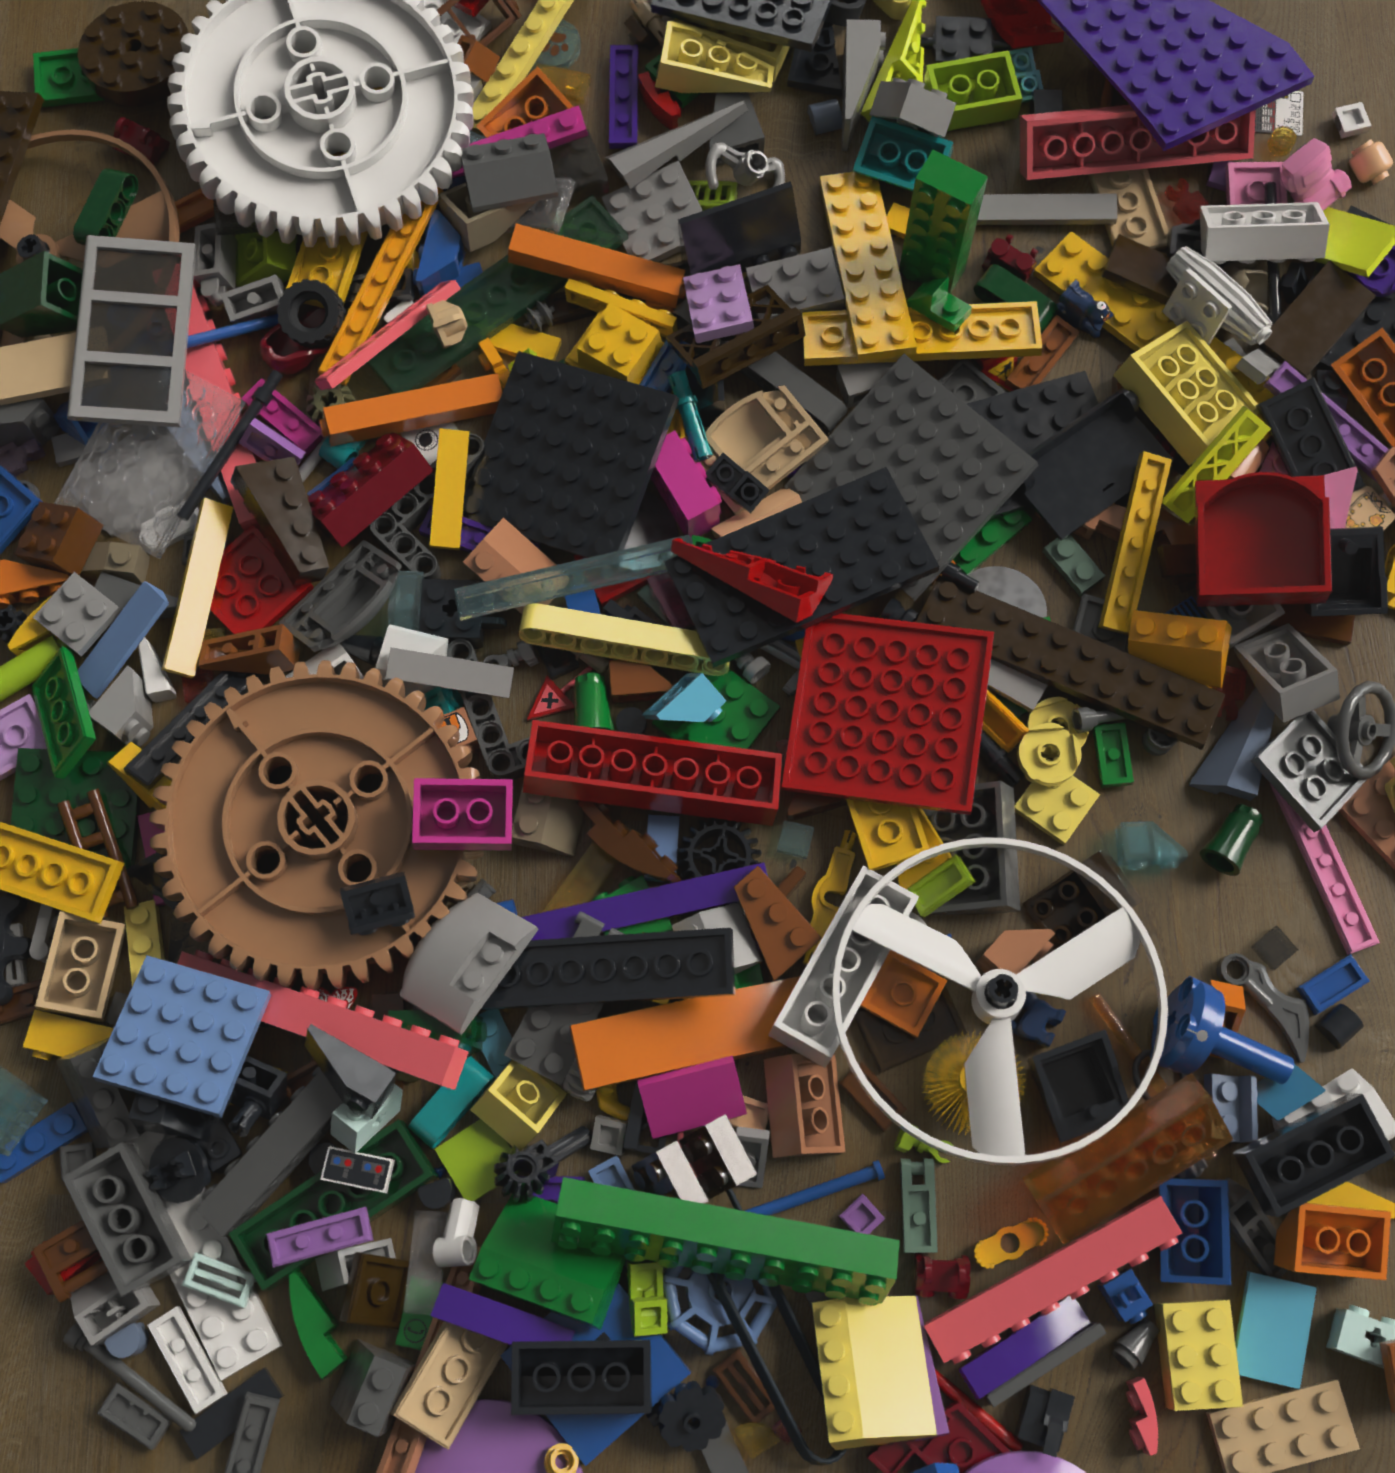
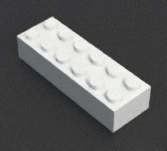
M864 865L768 1035L824 1068L828 1065L840 1043L832 1007V980L840 941L859 903L871 888L883 878L882 875L869 870ZM891 881L869 904H883L909 917L919 896ZM853 931L845 948L840 973V1007L845 1032L890 952L889 949Z

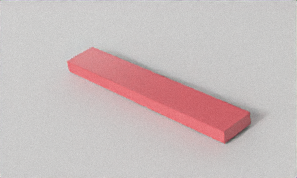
M456 280L440 282L316 378L315 383L319 389L326 390L336 387L427 316V304H434L442 300L446 301L461 289Z

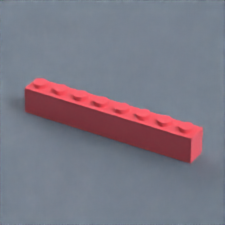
M1158 1194L925 1322L924 1327L942 1361L946 1363L952 1360L954 1364H957L972 1355L970 1349L981 1344L983 1348H986L1001 1339L999 1333L1011 1328L1015 1332L1031 1323L1028 1317L1040 1311L1042 1316L1053 1312L1060 1307L1057 1301L1070 1295L1072 1300L1084 1295L1089 1291L1088 1284L1098 1279L1101 1283H1105L1119 1275L1117 1269L1129 1263L1131 1267H1134L1149 1258L1147 1252L1159 1247L1163 1251L1179 1242L1176 1236L1182 1234V1231L1164 1200Z

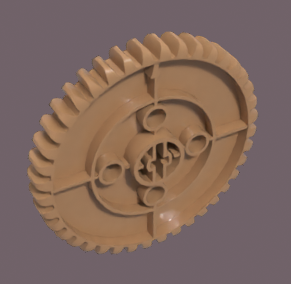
M322 660L320 662L317 674H310L304 661L297 662L293 668V677L286 678L279 666L270 669L269 674L270 683L263 685L258 677L252 675L246 679L248 693L241 695L235 688L229 687L224 691L228 702L226 707L222 709L212 702L204 706L205 713L210 718V721L204 725L198 721L191 720L186 726L194 737L191 744L184 741L174 742L172 749L181 758L179 764L164 763L160 770L172 782L171 786H159L153 792V796L165 805L166 809L152 812L149 821L165 832L150 839V847L160 854L167 855L160 858L154 864V871L163 878L171 879L163 886L162 893L168 900L181 901L176 906L174 915L181 922H194L189 931L190 936L197 942L211 939L208 951L209 954L217 959H222L231 953L230 966L237 972H244L253 964L255 979L268 981L277 970L278 981L281 986L286 988L293 987L300 973H302L305 986L315 991L321 986L324 974L328 975L330 982L337 989L345 987L347 971L350 970L353 971L362 983H367L371 979V964L377 962L387 974L392 973L395 970L392 954L399 951L409 960L415 948L412 941L417 937L420 939L424 938L432 929L430 925L433 921L442 919L450 913L446 904L448 902L457 904L467 899L465 891L458 885V882H475L478 878V873L470 863L466 862V859L482 858L485 850H414L412 844L414 778L481 779L480 773L475 768H465L472 760V753L467 746H456L460 739L458 728L455 725H445L442 727L444 722L443 710L438 706L425 710L426 698L421 691H413L405 697L406 689L402 679L395 677L383 687V678L379 669L371 668L362 680L355 663L347 662L343 666L340 675L335 674L329 660ZM280 766L292 767L291 776L286 782L276 785L270 783L271 773ZM369 774L380 775L383 781L378 790L371 793L359 790L360 781ZM325 798L334 800L333 803L342 816L348 813V823L344 833L340 830L343 827L341 819L332 805L324 800ZM311 803L324 821L328 823L339 838L336 842L330 844L302 810L306 804ZM297 814L300 815L296 819L297 824L307 839L315 846L323 843L325 848L310 849L305 847L307 842L297 830L293 832V824ZM268 853L279 854L280 863L275 871L269 874L258 872L259 861L264 855ZM359 861H366L372 864L370 876L362 882L404 871L414 906L415 918L410 919L407 924L392 927L387 925L380 927L376 932L362 936L358 933L351 935L340 888L362 882L348 880L350 867Z

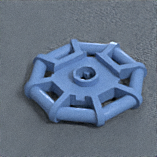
M683 1266L667 1268L663 1274L664 1297L667 1299L669 1319L667 1325L669 1329L679 1332L703 1349L705 1355L712 1356L714 1352L742 1347L743 1345L737 1334L717 1337L719 1327L731 1324L720 1300L714 1297L715 1291L712 1289L713 1287L707 1275L692 1271L686 1280L677 1278L684 1268ZM724 1274V1282L727 1284L726 1289L756 1345L758 1343V1336L777 1307L776 1301L772 1297L768 1286L762 1285L764 1296L758 1295L755 1288H753L752 1279L731 1280L725 1277ZM676 1285L686 1287L689 1309L683 1313L680 1311ZM754 1302L763 1303L750 1326H748L744 1318ZM696 1315L710 1325L708 1336L686 1320Z

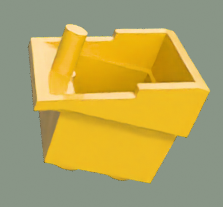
M609 302L606 308H601L564 361L567 365L639 385L664 345V342L661 340L658 329Z

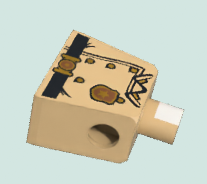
M1363 487L1352 494L1345 528L1382 526L1384 531L1395 520V514L1390 510L1394 506L1384 492L1378 495L1372 487Z

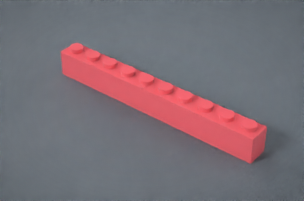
M181 263L176 264L172 280L165 295L178 296ZM163 269L152 272L156 285ZM193 279L188 336L217 329L214 320H208L206 312L210 311V307L206 297L199 295L197 288H200L201 285L195 279ZM164 308L174 335L177 308ZM216 341L187 348L185 368L215 455H217L241 419V410L245 409L239 392L234 394L232 388L233 385H236L234 375L230 368L226 369L223 361L228 360L223 345L221 343L217 344ZM238 444L222 468L221 473L242 529L245 531L253 524L259 530L258 522L252 512L249 513L243 503L244 499L239 491L235 490L230 480L235 466L258 463L262 458L241 444Z
M197 949L194 955L181 952L177 962L179 965L270 991L271 998L262 1017V1022L306 1037L307 1028L312 1024L385 1066L453 1090L457 1086L469 1051L458 1048L460 1041L444 1035H440L439 1041L429 1038L430 1030L413 1024L410 1031L401 1028L403 1023L401 1020L387 1015L383 1016L382 1021L373 1018L375 1011L356 1005L354 1011L346 1009V1001L332 996H328L327 1002L318 999L320 992L303 986L300 992L292 990V987H283L280 985L277 977L274 978L273 983L266 980L259 981L255 979L252 968H248L246 973H239L231 968L229 960L222 958L221 963L217 964L212 962L214 957L211 954Z

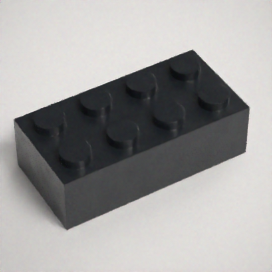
M1349 1093L1233 1152L1265 1215L1279 1217L1395 1157V1153L1363 1094Z

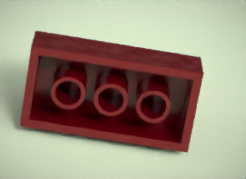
M394 432L385 434L376 441V446L369 452L358 455L353 460L354 465L347 471L335 474L330 480V485L322 491L318 490L308 497V501L316 526L320 531L339 546L344 547L431 474L434 470L414 443Z

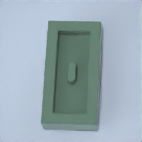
M1071 535L1062 541L1056 538L1042 550L1043 554L1079 596H1082L1083 593H1086L1100 583L1105 577Z

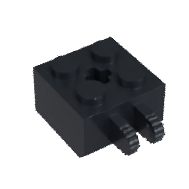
M422 579L419 632L447 638L448 645L455 639H466L474 649L483 648L484 629H505L507 627V620L501 617H485V611H506L508 609V602L502 599H486L487 590L483 580ZM454 612L453 617L448 616L450 613Z

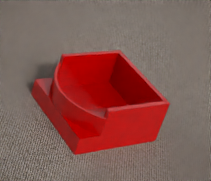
M1256 472L1237 476L1233 479L1195 481L1197 607L1326 603L1332 592L1330 505L1329 497H1325L1324 475L1291 477L1275 472Z

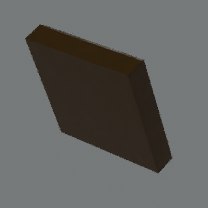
M355 1252L340 1321L399 1330L414 1262Z

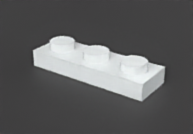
M176 1306L147 1325L195 1414L200 1413L228 1394L180 1306Z

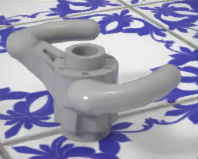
M718 142L712 145L707 154L705 164L706 179L709 188L712 190L717 189L719 186L716 175V162L718 158H721L733 168L734 178L743 186H752L763 175L771 172L775 176L773 187L785 183L783 162L776 157L767 159L766 155L760 151L738 152L725 143Z

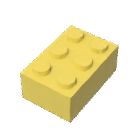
M1216 1299L1154 1303L1156 1327L1160 1331L1157 1336L1166 1408L1182 1411L1243 1407L1230 1300Z

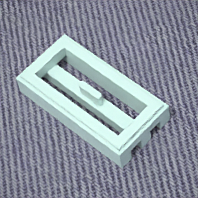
M194 1253L182 1286L246 1308L248 1297L252 1294V1287L256 1279L249 1271L200 1253ZM201 1262L247 1280L244 1285L197 1266ZM195 1274L241 1291V1296L239 1298L192 1280Z

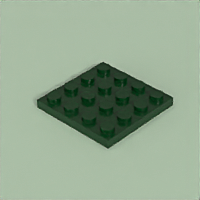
M18 748L11 815L12 826L71 845L57 804L69 800L72 809L89 803L87 792L99 789L127 869L135 864L139 825L137 816L140 813L141 798L107 764L118 752L86 751L67 777L61 779L53 775L47 749ZM94 814L76 821L82 838L99 832ZM104 843L87 849V851L108 857Z

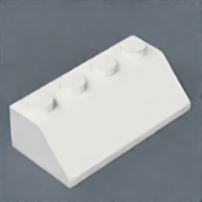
M1319 202L1200 206L1201 251L1205 258L1215 264H1224L1226 261L1254 263L1256 260H1269L1280 263L1286 259L1310 262L1314 261L1315 258H1325L1329 222Z

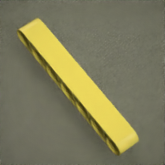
M538 603L528 604L523 609L519 638L528 644L712 676H721L729 671L730 661L713 668L697 632L693 630Z

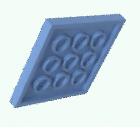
M146 955L92 1077L95 1081L222 1118L271 998V993L265 989Z

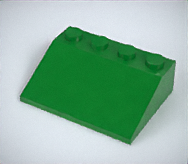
M512 1194L481 1246L469 1280L483 1288L601 1330L627 1259L624 1255L613 1253L610 1255H598L593 1253L591 1249L581 1247L565 1249L558 1246L557 1243L551 1242L558 1204L533 1196V1199L528 1202L524 1195L520 1196L519 1201L515 1203L513 1201L514 1194Z

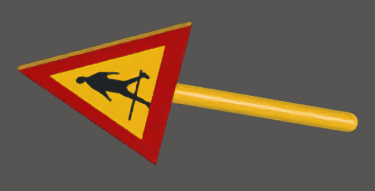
M1004 357L981 370V372L998 386L1009 392L1014 391L1004 383L1017 366L1018 357Z

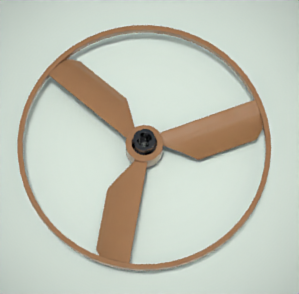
M57 130L31 136L27 149L53 142L79 140L107 144L134 156L152 172L162 191L131 205L116 237L179 242V219L172 193L160 172L133 146L118 138L87 130ZM9 199L0 224V238L18 250L16 256L17 264L43 251L65 261L71 258L84 262L85 246L78 244L73 234L57 242L48 235H34L36 217ZM98 252L97 266L108 270L136 255ZM172 256L166 257L162 274L153 294H166L176 267L177 258ZM145 306L128 329L108 346L109 352L120 353L144 329L158 307ZM3 330L0 347L26 342L27 337L20 338Z

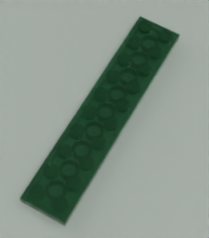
M593 195L542 230L615 250L628 239V233ZM506 255L462 286L459 291L446 300L461 308L467 322V329L460 343L443 349L435 331L432 330V323L429 315H427L366 363L393 394L420 389L478 348L480 341L492 338L527 313V307L529 309L534 308L537 301L542 302L566 285L568 279L509 263L508 255Z

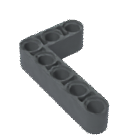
M472 433L469 434L468 450L475 448L479 451L474 455H467L465 482L471 478L476 462L484 451L483 440L480 436ZM437 459L430 465L434 470L431 474L370 524V530L378 545L393 559L398 561L401 567L421 586L422 579H441L442 575L435 556L410 533L424 520L430 505H433L434 492L423 494V491L426 488L435 487ZM406 507H414L412 512L408 514L401 513ZM385 526L392 527L390 532L386 534L379 533ZM412 546L410 552L405 554L399 553L402 547ZM429 565L433 567L428 573H419L420 569L424 566Z
M455 639L448 645L447 657L455 658L459 652L465 651L469 653L465 660L479 662L473 646L466 639ZM460 691L492 777L494 779L513 780L524 777L526 760L523 757L528 751L530 737L509 744L492 696ZM486 705L490 707L487 714L483 716L474 714L479 706ZM490 733H498L500 735L499 739L491 744L484 741L485 737ZM501 760L510 762L507 770L502 772L495 770L497 762Z

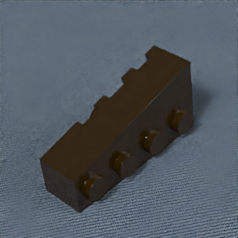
M295 456L235 466L230 482L235 490H238L244 499L243 503L249 513L252 512L260 526L259 530L264 538H267L270 542L276 558L293 586L323 580L329 564Z

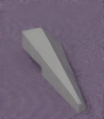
M740 101L607 156L605 160L617 176L622 178L627 186L632 189L674 156L679 161L684 159L748 111V108L744 101Z

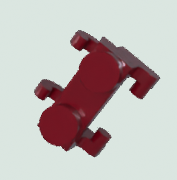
M120 117L115 124L113 137L133 146L153 165L154 162L158 163L162 151H167L170 142L159 137V133L127 118ZM113 147V149L129 156L125 151Z
M1011 234L1007 235L1006 240L996 238L987 252L982 268L987 270L992 265L993 260L996 259L1022 274L1020 279L1026 283L1037 264L1035 259L1039 251L1033 248L1030 254L1014 248L1011 246L1014 240V236Z
M915 1253V1294L921 1297H932L935 1295V1291L948 1292V1296L954 1299L967 1298L971 1282V1264L968 1255H961V1258H954V1261L935 1260L931 1259L930 1256H923L922 1253Z

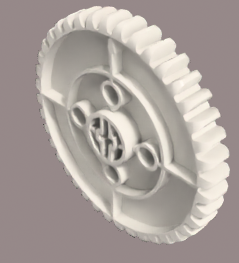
M211 0L206 4L209 19L203 16H196L191 22L195 34L188 33L183 35L180 41L183 52L175 54L172 61L175 73L171 74L168 79L171 95L167 99V107L171 115L170 128L176 140V147L180 158L186 163L190 177L195 182H199L205 197L216 199L219 210L227 215L235 212L238 224L243 227L251 226L256 222L259 235L268 237L272 235L275 229H278L282 243L290 244L294 241L296 234L302 235L305 247L311 248L315 246L318 237H325L328 248H337L339 236H347L352 246L359 245L361 242V232L365 231L374 240L382 238V225L388 224L392 230L398 231L403 228L401 215L404 213L411 219H418L422 216L420 201L427 205H434L439 200L437 187L448 189L452 184V172L458 171L462 167L461 148L469 147V131L474 124L472 110L474 98L473 89L470 85V70L467 64L464 63L461 46L454 43L452 30L448 25H440V14L434 8L424 10V0H225L224 4L217 0ZM376 87H382V88H383V89H381V90H374V88H376ZM264 116H272L269 119H260ZM337 152L346 153L342 156H333Z

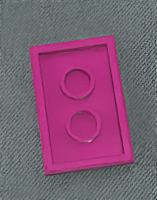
M733 1055L637 1080L652 1139L704 1126L725 1114L728 1119L747 1114Z

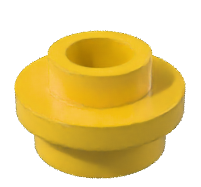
M556 1444L549 1448L545 1454L544 1467L547 1473H575L578 1468V1456L568 1444ZM558 1455L563 1456L566 1460V1465L563 1469L558 1468L555 1464V1459Z

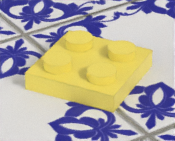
M1074 776L1064 783L1055 786L1031 783L1016 803L1015 812L1064 846L1100 794Z

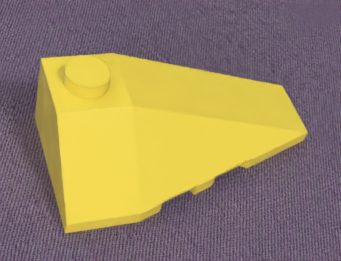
M667 21L655 87L680 93L771 92L774 66L746 52L737 53L727 48L726 42L720 39L715 42L703 36L704 31L696 27Z

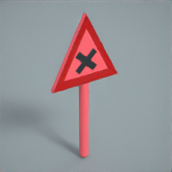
M588 666L578 675L590 673L594 669ZM546 676L527 721L574 709V704L565 693L575 685V678L559 689Z

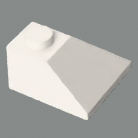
M390 624L387 628L375 667L380 670L383 678V687L391 680L386 679L390 647L447 656L448 639ZM404 682L406 689L405 697L416 690L425 694L435 688L434 686Z

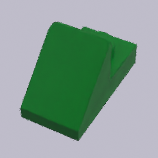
M948 277L924 282L906 301L907 306L954 333L971 315L972 306L948 293Z

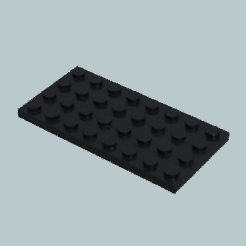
M887 467L705 543L712 545V552L726 555L730 550L776 560V563L795 569L796 566L806 567V574L818 577L823 575L824 572L833 574L832 582L813 615L797 623L678 555L664 561L665 567L713 668L939 571V564Z

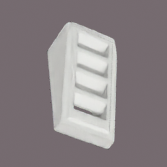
M144 637L138 645L146 694L155 703L177 698L176 691L166 671L162 670L163 665L154 647Z

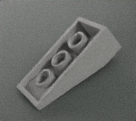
M847 19L843 51L842 151H848L862 115V108L876 80L877 67H882L886 32H881V20Z

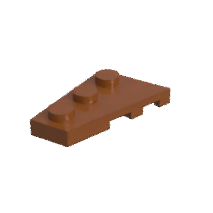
M759 866L755 867L734 886L771 976L775 981L820 941L822 937Z

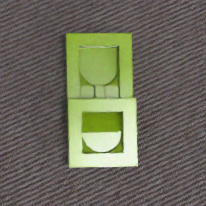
M651 1260L627 1262L628 1295L633 1335L666 1334L667 1299L663 1296V1266Z

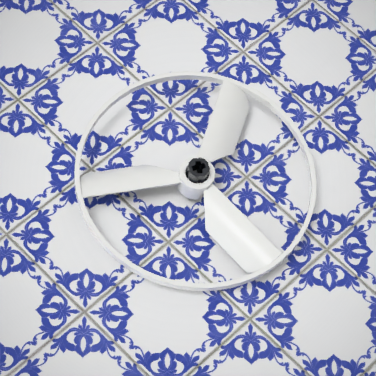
M983 837L949 842L922 851L889 871L871 888L851 916L840 941L832 980V1007L839 1042L850 1069L873 1103L902 1130L927 1146L954 1157L984 1164L1025 1165L1045 1162L1078 1151L1101 1138L1131 1111L1146 1091L1158 1066L1167 1031V991L1162 966L1146 928L1132 907L1106 880L1084 864L1051 848L1022 840ZM990 847L1021 850L1063 864L1096 885L1119 909L1018 974L1005 969H994L986 972L981 977L968 955L956 940L883 904L869 903L893 879L907 869L927 859L961 849ZM852 931L973 991L971 999L973 1010L978 1018L989 1024L964 1063L972 1147L979 1153L946 1144L911 1125L879 1096L859 1067L847 1040L840 1007L842 959ZM1141 941L1147 953L1157 989L1158 1028L1154 1051L1140 1085L1122 1110L1096 1132L1078 1142L1057 1150L1025 1155L1011 1021L1015 1019L1023 1007L1026 992L1070 1000L1134 959Z

